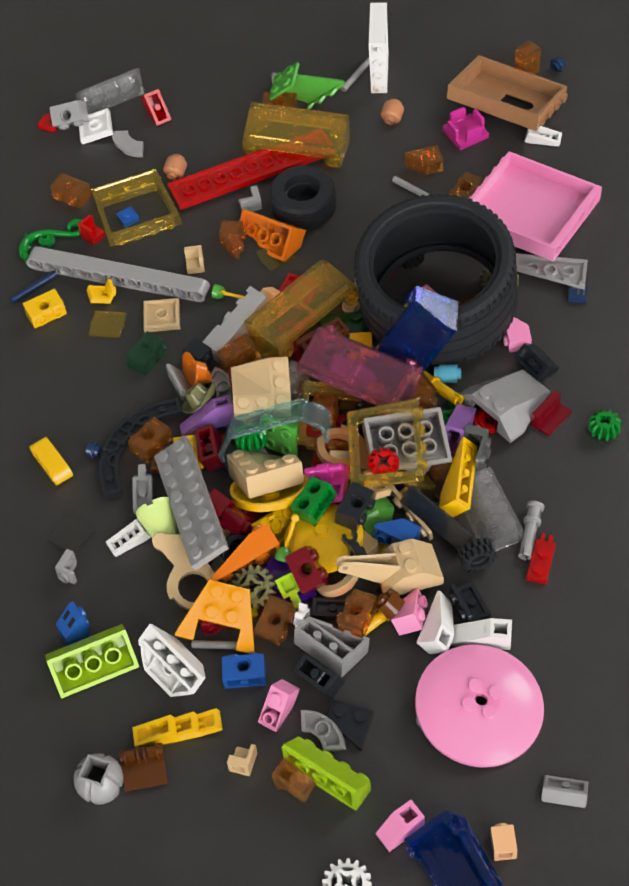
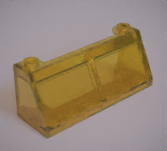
M251 102L242 141L244 154L248 155L260 149L322 157L328 166L341 168L350 142L349 115Z
M321 259L244 321L255 349L273 358H289L294 351L293 341L343 300L348 305H353L359 300L357 287L354 282L330 263Z

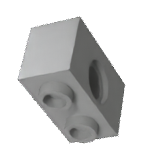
M76 100L49 107L52 126L58 127L59 130L69 129L71 125L75 127L84 125L83 122L89 121L85 101Z

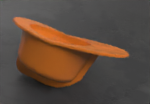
M189 352L183 354L182 370L189 386H195L197 382L204 386L206 383L211 382L212 378L206 363L194 360Z

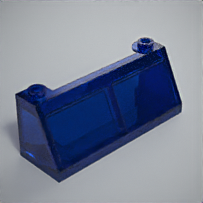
M416 286L412 292L407 294L405 300L407 307L378 346L372 345L366 349L364 354L366 359L365 367L395 392L404 378L407 379L399 393L401 395H405L457 331L458 301Z
M446 809L404 839L407 845V853L412 859L416 858L421 861L434 886H504L464 815Z

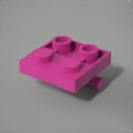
M323 463L317 464L316 467L304 469L306 476L310 475V478L313 476L331 484L337 493L332 503L342 501L348 487L350 468L347 464Z

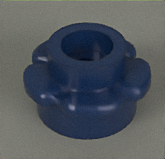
M559 56L554 59L552 58L550 61L552 70L556 72H562L566 65L565 61Z
M89 441L87 444L86 456L91 457V459H94L95 456L98 457L100 454L101 446L98 445L97 441Z

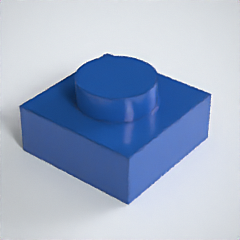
M131 206L116 213L117 219L124 228L140 221L139 216Z

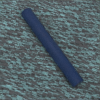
M54 270L13 295L10 297L13 304L51 281L57 277Z

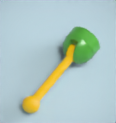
M214 284L212 298L221 299L225 295L242 299L245 297L226 292L225 288L221 285Z
M297 514L291 516L292 523L285 545L276 551L274 556L276 560L287 563L285 556L291 554L288 545L295 524L299 520Z

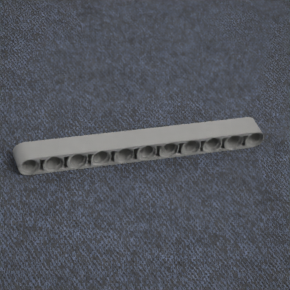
M37 246L33 247L26 260V264L34 270L49 273L54 270L59 275L106 284L107 279H111L115 286L195 302H203L210 288L209 282L202 278Z

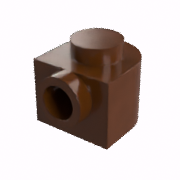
M389 589L388 592L382 593L377 597L376 609L386 618L391 619L400 611L405 601L400 598V594L397 591Z

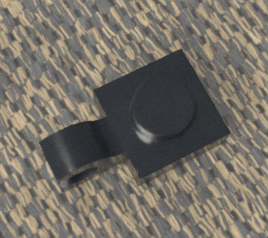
M354 529L351 531L353 539H348L345 534H342L341 540L347 546L349 556L367 555L364 547H360L358 541L356 542L358 534Z

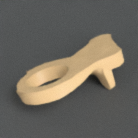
M363 530V547L367 555L378 554L380 551L378 540ZM347 574L337 584L324 585L316 590L324 597H337L351 590L359 577Z
M157 533L152 537L154 548L161 551L174 565L167 581L169 599L175 600L180 607L189 611L195 602H189L180 595L178 590L180 581L191 574L200 575L208 581L215 572L209 563H206L197 570L191 567L180 534Z

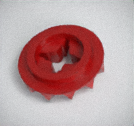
M483 409L478 411L474 417V424L481 428L489 429L490 435L494 432L498 433V421ZM486 419L489 421L493 420V425L490 423L486 424Z
M379 447L368 456V468L373 475L380 478H388L397 472L399 458L396 452L390 450L389 447ZM379 458H382L383 460L389 458L387 460V465H379Z

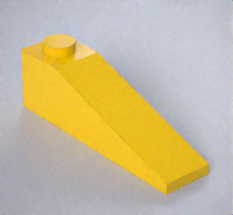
M462 437L440 496L439 507L451 517L469 510L471 506L478 446L465 437Z

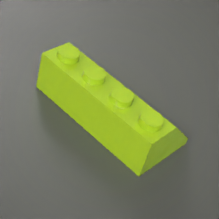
M123 624L45 654L61 699L139 667Z
M298 736L282 746L285 766L357 811L370 793L371 783L366 775L354 772L347 763L339 762L328 751H321L316 748V745L311 740H304Z

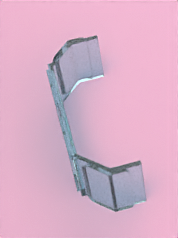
M296 399L275 405L270 409H260L235 416L223 435L218 453L219 459L228 470L226 455L234 452L230 442L231 439L296 421H302L320 429L325 442L329 443L332 426L329 411L326 407L315 402H308L306 399Z

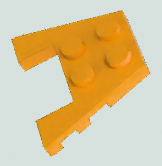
M209 580L175 632V636L193 640L198 620L240 629L235 651L246 654L254 652L250 589Z

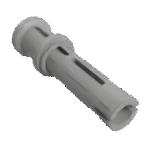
M538 501L527 502L526 507L528 511L523 520L525 529L518 557L523 560L531 559L536 531L541 525V512L544 511L545 506Z

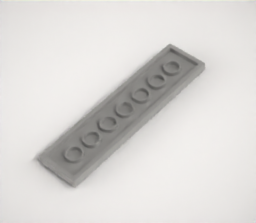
M183 436L155 455L154 458L167 496L169 497L191 567L197 570L228 550L229 547L190 440Z

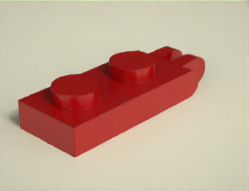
M542 533L541 538L535 541L526 580L547 585L556 543L553 542L554 535H549L548 541H545L546 534Z

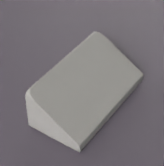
M169 363L166 364L168 377L182 401L187 400L184 394L190 386L182 371Z
M544 775L541 800L543 802L585 808L589 782Z

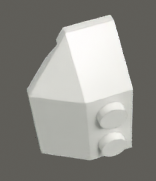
M149 624L138 640L139 646H141L144 670L170 697L194 694L206 678L203 664L177 638L153 624Z

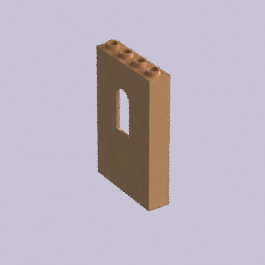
M478 55L448 84L447 99L537 131L540 126L545 124L548 118H551L553 112L557 111L562 103H565L568 94L566 93L567 86ZM506 95L532 104L533 108L524 110L501 100Z

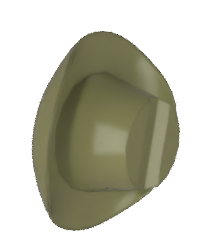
M198 382L195 386H191L184 394L187 400L181 406V410L184 413L191 414L201 409L214 395L216 390L215 382L212 383L209 389Z

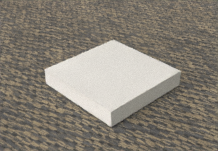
M108 108L88 114L89 121L83 122L84 125L79 126L82 144L113 135L111 114Z

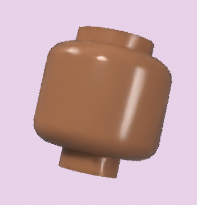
M397 99L387 100L383 105L380 116L388 125L399 123L404 107Z
M179 154L170 155L165 161L163 171L167 178L171 180L180 179L184 176L187 162Z

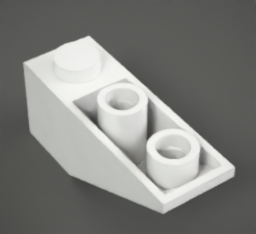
M437 591L416 642L428 654L448 651L454 637L452 603L441 591Z
M489 618L454 625V637L450 646L477 644L492 646L501 650H510L512 620Z

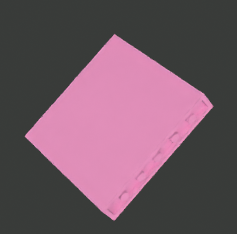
M509 151L505 157L500 159L499 164L493 167L490 175L484 178L481 186H478L475 193L469 196L468 199L480 202V205H485L487 209H491L493 214L496 213L498 219L501 218L512 236L515 247L554 262L600 201L602 187Z

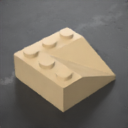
M288 357L266 358L231 367L234 422L262 420L263 415L274 419L292 418Z
M236 450L232 454L226 455L229 476L249 499L304 483L302 462L295 454L281 457L253 451L250 453V451Z

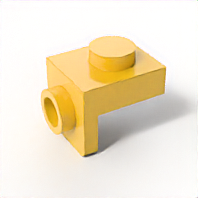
M107 279L105 286L88 285L86 290L90 303L111 304L113 297L116 295V287L111 279Z

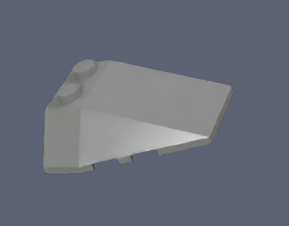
M520 370L472 385L461 392L460 395L464 397L462 403L465 406L473 407L477 404L497 420V432L511 443L526 431L531 421V414L546 400L550 390L525 370Z

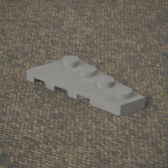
M516 253L517 272L585 290L588 260L557 257L552 262L537 255Z

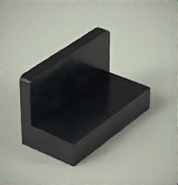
M524 343L514 356L537 381H542L550 370L558 371L559 369L534 344Z

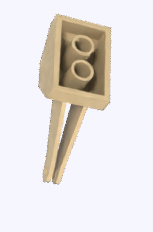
M416 539L392 543L380 554L341 556L335 561L340 573L377 582L380 584L382 593L393 589L400 595L411 593L417 588L423 590L444 584V577L432 544Z

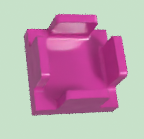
M464 107L450 113V121L443 125V132L460 151L489 138V133L484 128L485 119L477 109L473 110V115L472 113L466 115Z

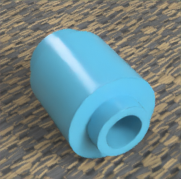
M439 364V366L434 367V376L438 377L442 383H457L458 379H461V368H458L457 364Z

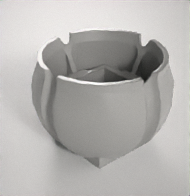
M103 753L88 754L87 757L79 762L77 765L78 769L74 772L73 783L78 795L87 802L91 800L92 803L100 805L108 803L118 796L119 787L123 785V771L117 760L111 756H105ZM93 766L106 770L100 783L87 779Z

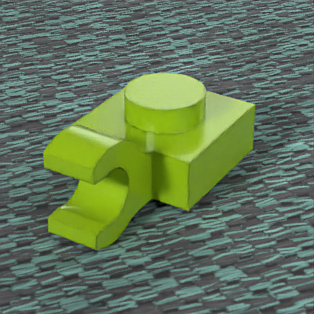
M291 572L275 580L283 598L290 597L295 609H298L299 603H302L297 594L300 589Z

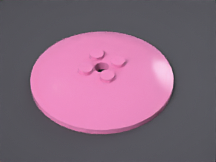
M463 645L440 654L426 667L416 690V715L426 738L443 755L464 765L495 767L509 763L530 748L542 726L544 716L543 697L533 674L513 655L492 646ZM481 696L486 699L487 704L479 705L476 703L475 698Z

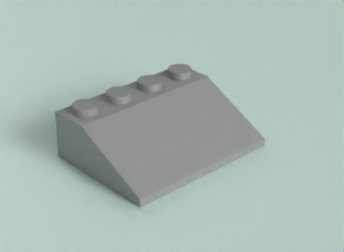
M441 407L363 418L362 429L368 455L379 447H389L390 450L396 452L399 458L398 470L452 462ZM379 458V459H380L379 465H382V464L387 465V460H388L389 458L384 459V460H383L382 458Z

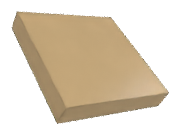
M179 298L144 301V333L180 330Z

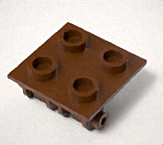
M162 743L120 751L119 759L122 764L125 792L168 783Z

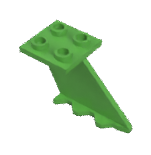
M296 62L274 76L269 100L272 101L281 94L308 103L307 109L310 110L315 103L320 104L327 96L332 97L338 89L345 85V81L297 74L300 64Z
M302 405L292 406V418L274 419L266 415L262 416L260 421L267 434L265 448L284 455L295 454L298 457L297 441L300 419H302Z

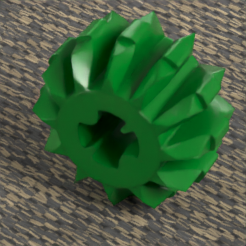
M602 408L600 412L595 411L593 416H590L588 429L592 437L598 436L599 441L602 438L606 441L609 438L615 439L616 435L621 431V419L618 418L617 413L612 414L611 409L605 412Z
M252 423L249 425L243 424V427H237L234 440L237 449H242L244 452L250 451L251 453L252 451L264 448L267 444V434L264 426H259V424L253 425Z

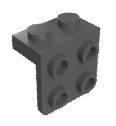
M466 424L464 437L478 446L475 460V480L479 481L480 476H484L486 471V459L489 460L491 455L490 445L492 438L489 437V429Z

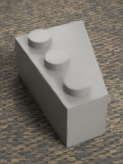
M309 616L294 631V644L340 678L368 653L370 638L355 636L346 629L341 631L333 628L332 624Z

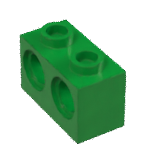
M312 476L298 497L293 501L290 509L299 516V519L316 526L337 496V493L330 483Z

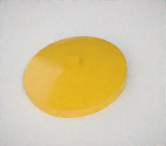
M303 474L304 483L251 499L233 482L230 486L231 501L238 508L252 512L281 510L293 504V501L308 483V479Z
M330 504L316 526L299 519L295 524L288 545L291 553L304 546L315 548L320 557L318 561L321 567L323 566L326 569L327 573L338 571V566L335 562L337 558L349 556L348 548L341 540L342 534H345L348 539H353L351 529L335 523V512L339 506L338 504ZM292 521L289 523V525H288V527H287V529H286V531H285V534H284V545H285L286 538H287V535H288V532H289V529H290V526H291ZM362 525L357 530L358 538L356 540L360 547L364 543ZM308 563L305 571L311 573L312 566Z

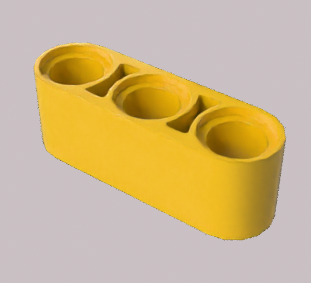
M47 437L29 446L36 460L56 486L73 476L71 469Z

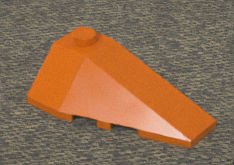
M246 209L242 210L238 224L245 233L258 242L257 244L267 251L269 256L281 261H286L302 246L306 232L302 228Z
M268 524L258 525L253 528L252 533L244 539L209 580L227 583L235 578L236 573H243L241 568L249 570V565L257 564L261 566L269 562L280 548V544Z

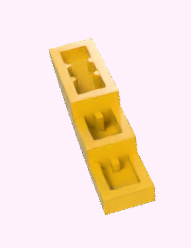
M217 708L199 714L193 711L175 718L172 715H168L132 727L134 746L136 748L160 743L180 742L223 730L220 711Z

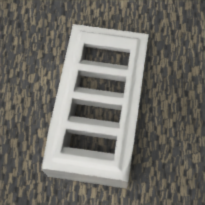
M540 126L537 131L528 128L524 142L559 146L562 132Z
M135 519L108 539L106 544L113 555L117 557L147 541L151 536L139 520ZM118 542L120 547L117 548L114 543Z

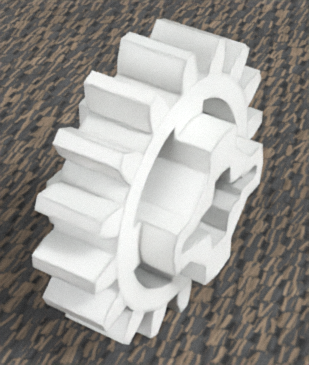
M347 858L346 863H342L339 859L338 866L331 863V872L325 871L324 874L327 879H322L323 886H332L334 877L337 881L334 886H343V882L347 884L351 882V886H357L360 883V879L362 880V886H372V882L369 881L371 879L370 873H365L366 866L364 865L359 868V861L356 860L354 864H351L350 858Z

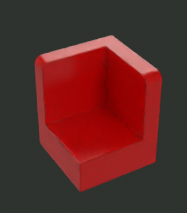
M90 214L78 223L81 238L93 246L106 236L105 231L94 224L93 216Z

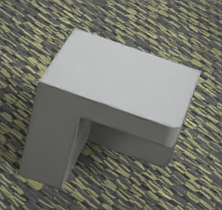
M257 185L250 187L251 197L238 200L241 211L246 209L253 212L262 209Z

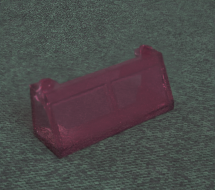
M327 325L326 327H318L296 370L387 411L398 412L409 410L423 367L417 365L416 360L407 358L406 361H401L342 336L337 331V327Z

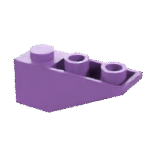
M230 394L211 399L201 409L179 425L181 435H195V430L210 424L215 428L237 423L234 422V409Z

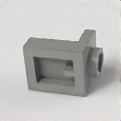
M66 549L55 566L58 579L64 583L70 582L75 584L77 582L73 572L77 565L74 551Z

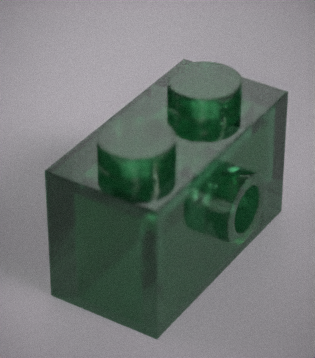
M146 331L126 354L128 367L146 376L149 371L154 369L156 363L165 356L167 352L165 340Z

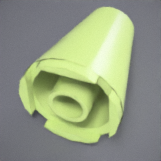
M169 497L156 498L152 500L153 504L147 506L145 503L137 509V519L151 537L157 533L179 534Z

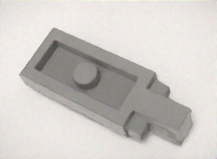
M139 464L138 475L132 477L134 514L143 504L146 503L147 506L153 504V479L151 474H147L146 464Z

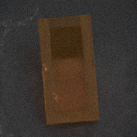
M284 757L271 775L278 790L286 789L300 802H306L316 785L313 780Z

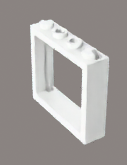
M370 3L369 60L371 93H387L389 57L387 3Z

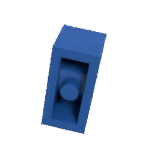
M252 652L248 655L230 654L222 657L224 688L266 686L264 653ZM241 668H248L246 671H240Z

